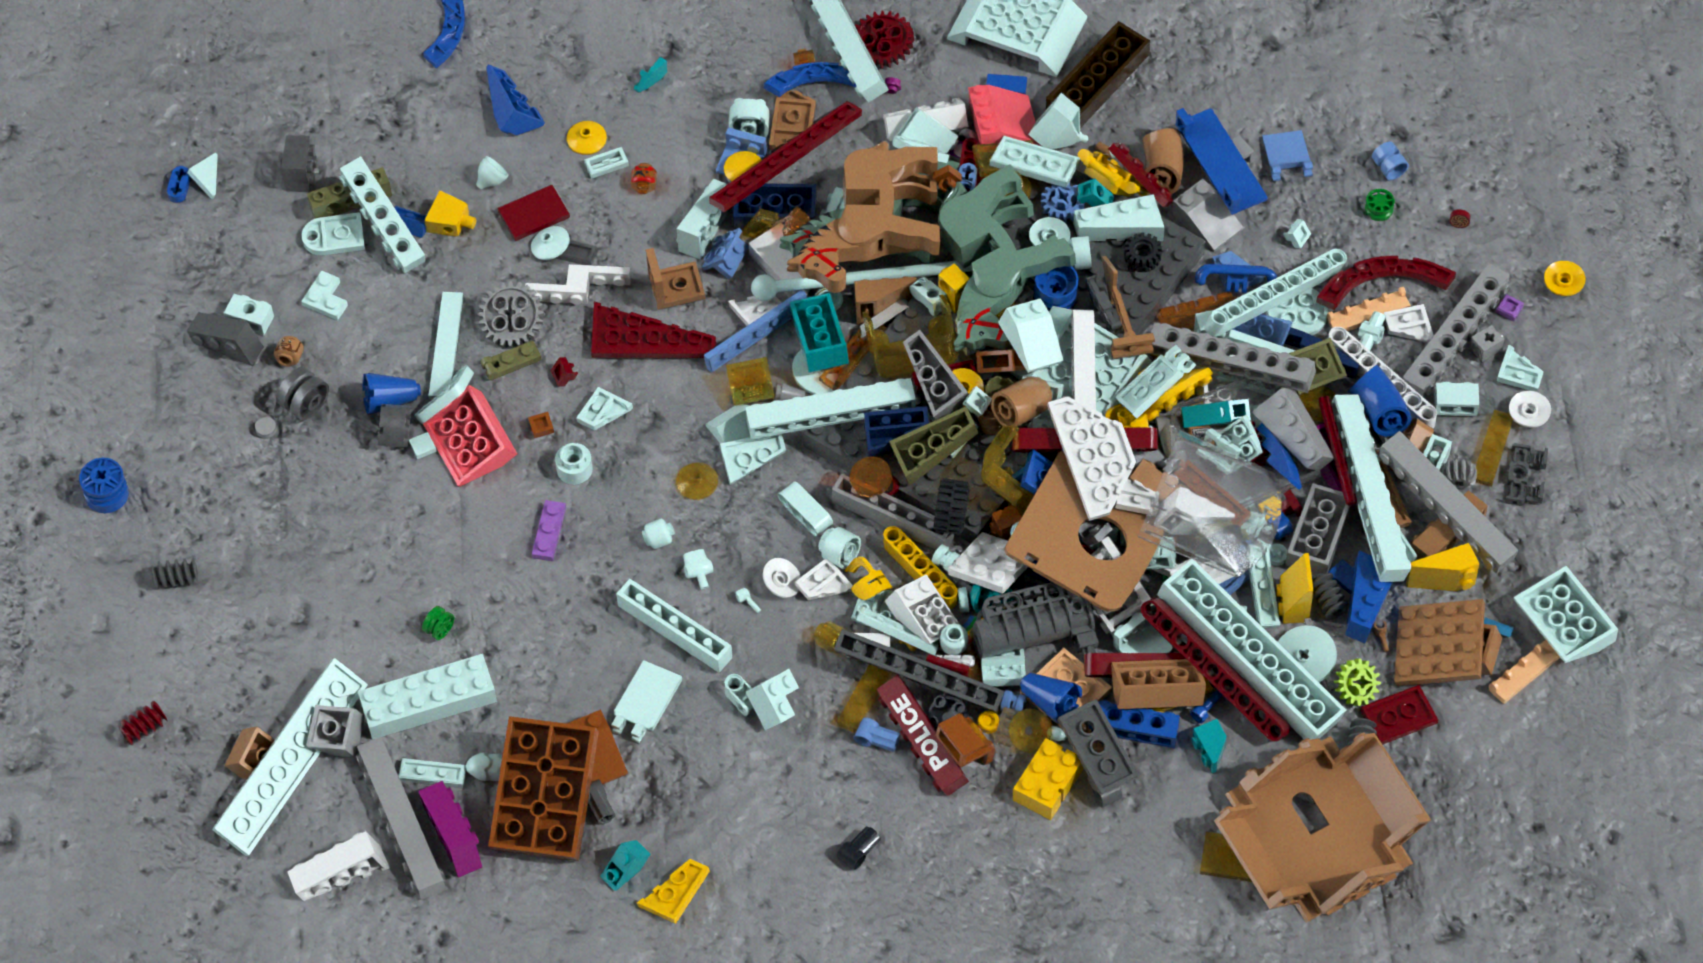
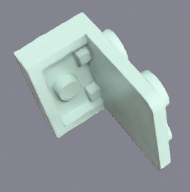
M1135 613L1128 623L1118 626L1114 631L1113 646L1120 653H1170L1172 651V645L1143 617L1142 613Z

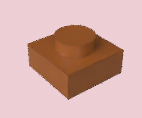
M548 412L528 417L534 438L554 433Z

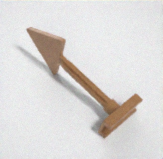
M1102 256L1109 300L1111 304L1115 305L1124 332L1122 338L1112 339V358L1153 353L1152 342H1155L1153 333L1136 335L1132 330L1121 294L1117 289L1118 271L1106 256Z

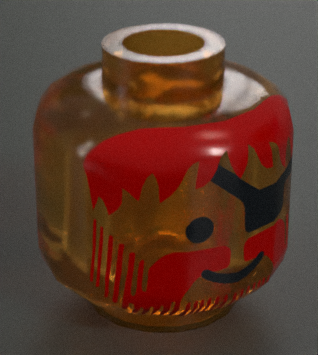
M640 163L632 169L630 185L635 191L640 194H647L656 188L657 171L652 165Z

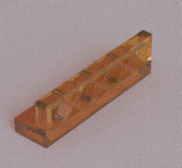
M881 325L878 330L875 329L870 332L873 336L869 340L864 341L861 338L860 328L847 343L849 365L846 368H840V366L827 368L819 377V381L833 391L838 390L887 328ZM851 346H860L861 350L858 354H852ZM828 374H838L835 383L827 378Z

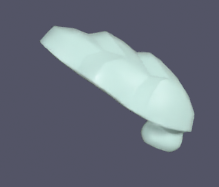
M487 752L476 754L467 761L466 771L482 781H499L503 755L497 753L489 754Z

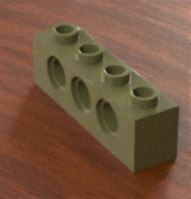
M384 168L371 171L386 196L391 197V186ZM357 180L354 184L356 186H362L365 182L363 180ZM342 182L307 193L309 207L314 219L339 215L357 209L361 205L359 202L355 203L350 196V188L348 186L344 187ZM369 196L365 201L371 203L375 201V198Z

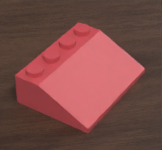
M992 85L968 87L969 107L982 154L994 153L1003 136L1041 146L1028 135L1036 123L1028 95Z
M470 385L466 387L460 396L423 423L459 487L504 466L517 455L515 448L483 393Z

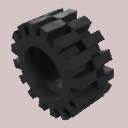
M1141 233V236L1134 234V239L1132 237L1128 238L1124 251V259L1128 267L1132 265V270L1134 271L1138 268V272H1142V269H1145V272H1149V268L1154 270L1155 265L1158 267L1160 264L1162 246L1161 242L1157 241V237L1151 238V234L1148 233L1147 236H1144V233ZM1147 249L1151 254L1143 257L1137 255L1135 251Z

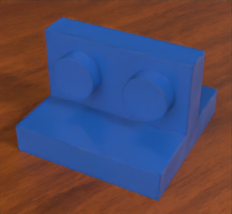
M1032 450L1028 453L1025 466L1012 475L1011 482L1034 496L1053 462Z

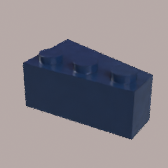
M927 406L864 412L868 461L892 452L893 449L889 441L929 424Z

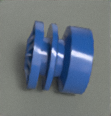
M1072 266L1054 268L1047 273L1036 275L1034 300L1041 298L1048 311L1053 306L1072 309L1076 303L1079 279L1076 270Z
M105 457L96 458L88 462L81 469L79 475L80 486L85 501L92 510L104 514L112 513L120 509L127 502L129 496L128 485L118 462Z

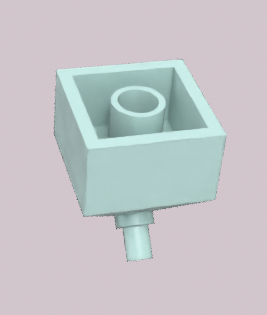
M1062 93L1039 117L1028 134L1041 146L1049 149L1067 147L1075 143H1086L1088 141V136L1080 131V108Z

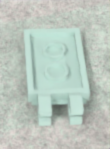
M1175 345L1164 356L1160 355L1115 398L1137 419L1163 393L1182 378L1184 373H1189L1196 364Z
M643 660L614 710V716L616 717L611 724L613 727L612 732L620 735L629 721L635 724L631 731V735H633L631 740L640 743L647 729L654 731L682 682V676Z

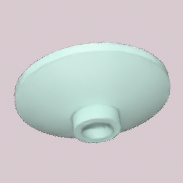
M1046 217L1037 220L1031 226L1029 238L1033 246L1043 243L1053 234L1056 235L1058 240L1065 238L1069 242L1070 230L1062 220Z
M559 226L543 229L534 237L531 243L533 255L540 260H551L560 256L569 245V234L564 228Z

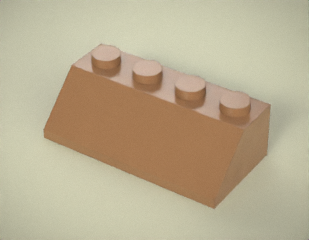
M1187 659L1112 662L1113 695L1118 709L1203 706L1206 689L1203 675Z

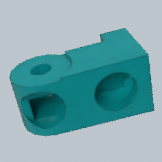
M1096 179L1078 184L1077 200L1080 203L1087 202L1092 207L1113 203V194Z

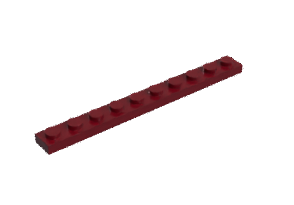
M846 101L710 196L709 204L723 212L727 211L861 117L862 109Z

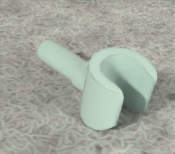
M746 588L736 591L735 596L739 603L746 600L757 613L761 611L751 599L750 593Z

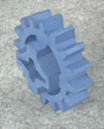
M1069 182L1066 188L1056 186L1055 184H1051V189L1046 187L1045 193L1041 194L1043 213H1048V217L1063 219L1065 223L1067 218L1074 221V211L1084 209L1085 203L1082 204L1077 200L1078 185L1071 187Z

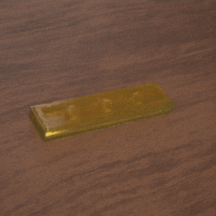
M1494 409L1476 464V483L1490 487L1493 485L1513 423L1509 413Z

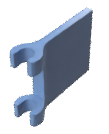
M1302 130L1262 135L1272 181L1281 180V169L1295 167L1303 168L1304 177L1313 176L1311 170L1313 169V164L1308 155Z

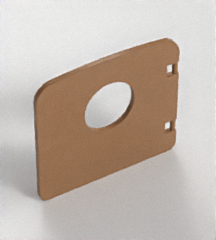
M1062 450L1058 453L1004 550L1008 557L1020 564L1023 563L1036 573L1078 597L1081 596L1099 609L1114 612L1122 607L1141 579L1165 530L1154 526L1156 516L1113 507L1109 515L1097 519L1107 520L1121 530L1126 541L1124 554L1114 560H1101L1087 553L1079 541L1078 532L1080 526L1089 519L1066 456ZM1026 555L1037 560V564L1035 565L1032 562L1026 560ZM1086 588L1089 591L1095 593V598L1084 593V589Z

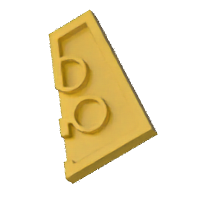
M692 859L687 860L670 875L666 882L661 886L657 885L648 897L637 902L638 907L676 924L709 874V867Z

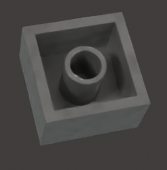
M286 135L281 165L286 192H310L311 184H315V173L313 170L318 165V158L315 156V144L311 143L310 136Z

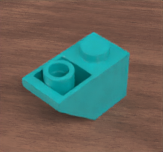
M1218 719L1194 728L1193 737L1191 738L1194 748L1196 750L1199 749L1203 765L1206 768L1209 767L1212 774L1217 771L1227 740V735Z
M637 840L621 843L600 877L614 891H617L641 871L651 854Z

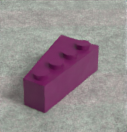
M443 781L419 790L422 805L433 827H435L441 844L444 845L450 862L454 864L458 878L482 868L476 846L479 844V840L474 831L470 832L471 826L467 817L462 818L461 814H463L459 802L454 803L455 797L451 788H446Z

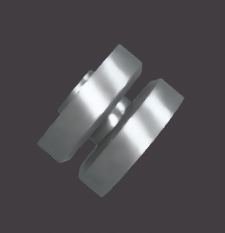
M298 367L280 385L276 397L277 403L286 410H291V413L300 420H308L325 403L329 393V385L321 378L315 377V374L307 368Z

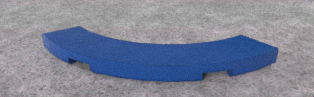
M441 0L445 10L442 33L423 52L424 58L435 68H438L451 56L461 40L465 26V11L462 0Z
M813 62L793 66V69L775 74L764 83L763 88L781 97L790 89L811 82H837L852 87H857L856 83L853 84L847 76L850 73L849 70L839 66V63Z

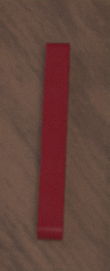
M1156 597L1142 604L1141 613L1143 617L1262 734L1274 742L1281 740L1289 734L1290 725L1287 720L1163 599ZM1151 604L1156 606V613L1152 612ZM1166 619L1172 622V628L1166 625ZM1182 634L1186 635L1187 644L1182 641ZM1197 649L1202 651V659L1198 657ZM1213 664L1218 667V674L1213 671ZM1228 679L1234 683V689L1228 686ZM1243 695L1248 696L1249 704L1244 702ZM1259 710L1265 713V719L1260 718ZM1275 725H1277L1280 728V735L1275 732Z

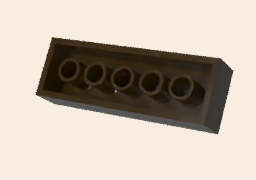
M1118 21L1046 97V109L1062 93L1080 108L1081 128L1150 55V40Z

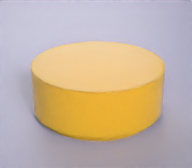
M985 711L979 715L978 725L982 732L991 734L998 730L1000 719L995 712Z

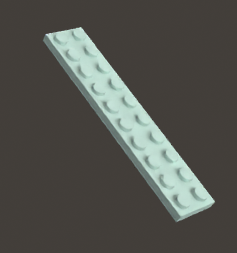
M332 659L212 830L242 854L248 856L321 753V751L306 746L315 705L352 708L359 698L358 691L364 690L368 684L337 659Z

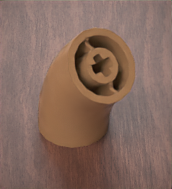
M1166 128L1151 132L1142 139L1145 153V171L1147 173L1151 172L1158 179L1157 183L1161 187L1167 188L1173 194L1180 187L1182 180L1183 147L1180 131L1174 128Z
M1026 377L996 392L991 399L992 411L997 421L1003 427L1014 429L1045 412L1048 409L1047 403L1052 401V391L1047 382L1040 377Z

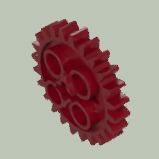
M883 10L880 15L873 12V17L867 14L866 21L860 19V25L855 24L875 65H880L881 69H883L884 64L891 68L892 62L898 65V59L905 60L904 54L910 55L909 49L913 48V42L915 41L913 28H911L910 22H906L905 17L900 18L899 13L893 16L892 11H889L887 15L884 14Z

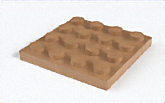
M1484 600L1400 606L1394 678L1396 686L1481 679Z

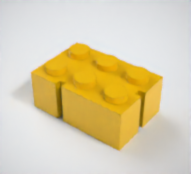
M1045 738L1013 788V801L1052 820L1061 806V801H1064L1083 771V766L1076 753L1068 749L1064 752L1063 746Z

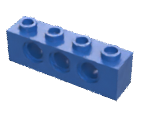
M1105 700L1098 701L1118 739L1175 748L1180 715H1175L1172 712H1157L1146 708L1118 709L1117 704H1112ZM1116 717L1117 720H1110L1109 718ZM1131 721H1137V722H1139V723H1138V724H1132V723H1130V722H1131ZM1152 725H1159V726H1161V727H1160V728H1154V727H1152Z

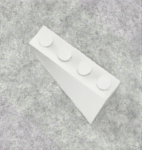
M960 98L952 99L953 103L937 102L932 108L925 105L918 107L954 133L968 127L965 103ZM910 109L883 114L886 135L889 141H893L894 136H897L913 113Z

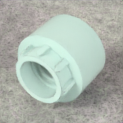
M569 443L557 451L555 456L558 477L563 482L576 485L589 479L593 471L590 451L584 445Z
M842 527L831 528L824 532L818 547L819 551L822 552L823 559H828L835 566L846 569L850 562L857 557L861 547V539Z

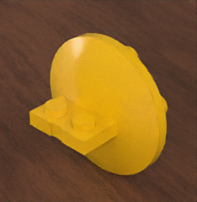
M1199 368L1191 370L1189 373H1184L1182 378L1145 411L1148 421L1151 422L1160 416L1159 412L1164 409L1168 412L1175 408L1177 401L1181 398L1185 401L1195 394L1194 389L1198 386L1204 387L1212 381L1211 376L1213 375L1211 369Z

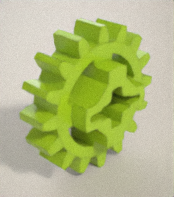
M1362 659L1347 660V665L1341 664L1342 672H1336L1339 680H1334V683L1339 684V687L1335 689L1336 692L1342 693L1339 698L1346 699V704H1353L1354 706L1369 704L1368 700H1374L1373 693H1379L1376 685L1381 684L1380 681H1376L1380 674L1373 672L1375 666H1369V661H1362ZM1353 681L1362 682V684L1353 683Z

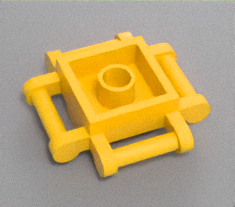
M1087 149L1079 150L1078 157L1086 166L1084 173L1092 179H1096L1112 193L1127 197L1135 193L1140 196H1148L1150 194L1131 173L1120 167L1117 161L1114 159L1109 161L1108 154L1098 151L1092 153Z

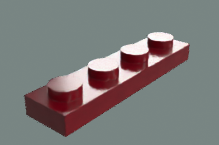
M1113 143L1108 148L1151 195L1154 194L1155 199L1163 207H1168L1173 202V199L1170 197L1172 195L1170 191L1165 187H1161L1157 183L1158 179L1151 172L1147 173L1142 168L1144 166L1138 158H1133L1129 154L1130 150L1123 143Z

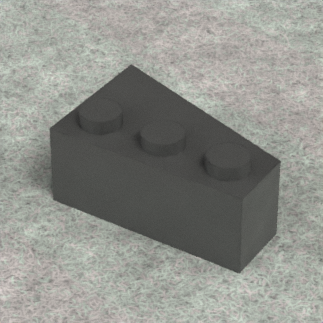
M198 312L187 329V333L194 344L251 366L264 348L249 323L243 320Z

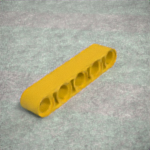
M896 526L886 528L883 533L885 550L914 580L927 575L930 581H938L932 584L948 608L953 609L958 602V590L955 584L932 563L900 528Z

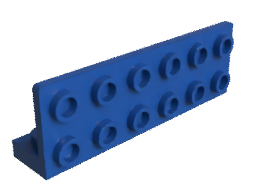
M1184 108L1177 110L1176 127L1230 213L1233 215L1267 201L1266 193L1214 111L1210 108L1191 116L1187 114Z

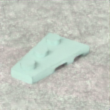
M782 434L755 439L748 437L721 443L719 446L730 485L786 451Z

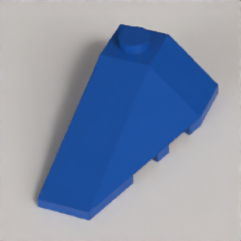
M488 64L486 67L494 118L499 125L498 128L506 134L519 135L542 127L545 122L539 111L533 106L530 107L526 103L528 98L515 90L517 85L504 70Z

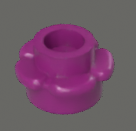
M893 77L885 78V84L889 89L886 91L887 93L896 94L897 91L901 90V81Z

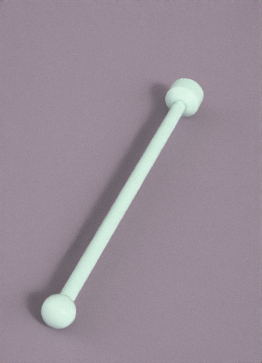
M1072 237L1068 242L1076 257V264L1072 267L1075 270L1092 269L1089 237ZM957 261L847 272L846 285L854 284V281L864 279L880 280L882 278L894 279L905 276L924 277L939 275L942 269L950 267L952 264L958 266L963 272L972 271V265L963 269ZM762 274L753 280L751 291L758 300L768 301L774 298L778 292L823 288L824 286L814 279H803L801 277L775 280L770 275Z

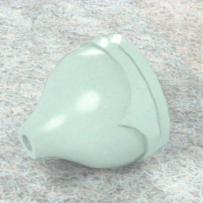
M486 156L479 164L476 185L480 189L497 186L505 181L509 175L498 162Z

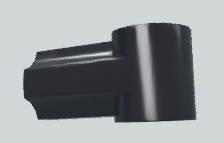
M866 826L851 842L847 841L841 846L837 857L853 870H856L863 864L866 855L878 844L881 838L872 827Z

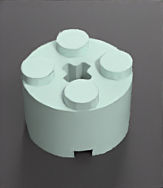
M735 99L734 104L730 107L728 127L767 137L770 113L766 102L762 99Z

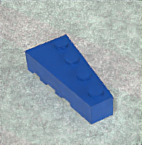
M1359 550L1353 567L1354 572L1345 635L1365 644L1393 582H1380L1372 555Z

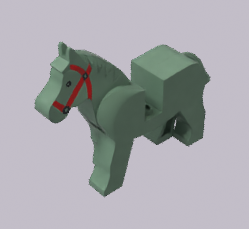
M1011 164L982 179L970 192L966 190L961 182L957 181L955 188L951 189L939 210L938 223L945 248L963 269L972 265L973 272L959 301L957 311L958 336L954 341L955 352L965 347L973 351L984 346L1001 350L1012 348L1011 343L998 323L999 319L995 315L1012 305L1024 287L1036 275L1047 273L1057 267H1071L1076 264L1073 249L1065 238L1058 240L1055 234L1039 245L1016 250L1011 238L1001 225L1013 219L1029 218L1034 215L1032 202L1022 190L1021 178Z

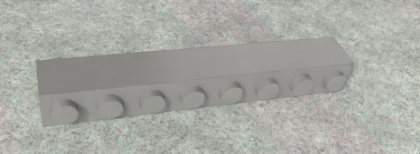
M1401 431L1381 445L1378 453L1381 461L1389 465L1394 470L1395 475L1409 485L1410 490L1414 494L1420 496L1424 504L1439 516L1442 523L1448 525L1453 530L1458 539L1470 544L1474 554L1483 560L1484 565L1488 569L1493 570L1497 574L1515 559L1518 549Z
M382 737L358 745V755H355L360 768L364 766L366 772L363 773L366 784H371L373 787L371 795L374 802H379L381 806L378 811L382 821L387 820L389 824L386 827L390 839L395 838L397 844L394 845L398 858L402 856L404 859V863L401 864L406 876L410 874L412 881L409 883L413 893H418L420 899L423 900L445 891L444 880Z

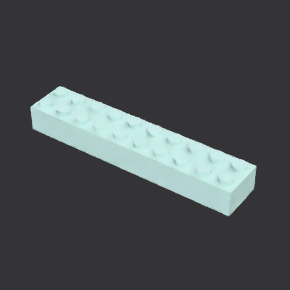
M1193 559L1162 584L1157 595L1287 720L1289 725L1304 740L1307 738L1310 740L1320 739L1340 721L1346 709Z

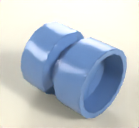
M1393 142L1381 144L1372 154V159L1377 166H1381V171L1388 180L1399 178L1409 167L1408 162L1400 154V151Z

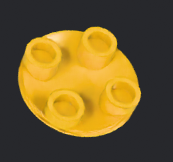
M736 152L725 161L724 174L732 182L762 161V159L753 152Z

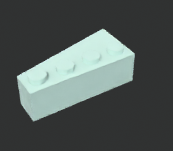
M713 179L705 187L703 194L677 227L676 242L678 243L679 252L701 260L730 210L728 209L723 212L709 204V197L725 187L726 183Z

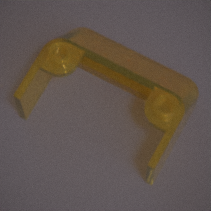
M939 295L942 315L933 317L929 321V334L925 335V337L944 362L949 365L957 360L958 351L955 352L954 350L956 338L950 304L944 295ZM862 312L867 342L879 376L888 379L915 372L903 343L905 340L889 343L887 334L883 330H874L873 322L868 313Z
M1004 425L984 453L981 479L984 484L1024 514L1034 494L1020 486L1016 479L1001 468L1005 461L1004 450L1019 430L1017 426Z

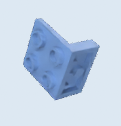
M728 127L725 133L726 147L716 168V173L725 175V161L736 152H753L763 160L767 153L766 137Z

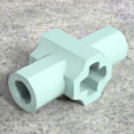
M1374 311L1370 320H1365L1359 328V342L1369 351L1373 344L1378 345L1381 342L1385 330L1382 324L1386 317L1377 311Z

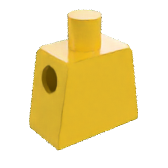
M440 190L424 220L426 232L449 236H459L463 227L474 229L476 225V217L469 216L468 204Z

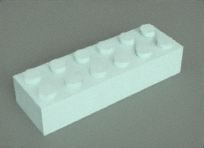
M483 654L358 691L372 740L497 702L495 689Z

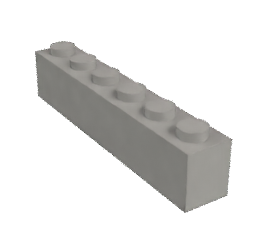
M844 474L840 475L832 488V503L887 528L896 526L909 538L937 550L942 544L949 547L954 538L953 533L935 531L934 515Z

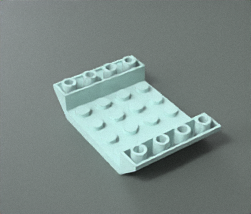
M967 0L947 39L962 45H966L969 38L1039 61L1038 71L1057 77L1087 20V15L1072 0Z
M1053 306L1049 311L1064 361L1032 372H1027V370L1011 371V375L1020 380L1023 376H1035L1046 381L1065 384L1062 397L1070 396L1072 398L1071 309ZM1094 323L1096 411L1102 413V416L1105 417V413L1109 408L1121 404L1115 396L1131 383L1140 371L1147 368L1152 361L1146 354L1113 359L1111 355L1112 339L1119 337Z

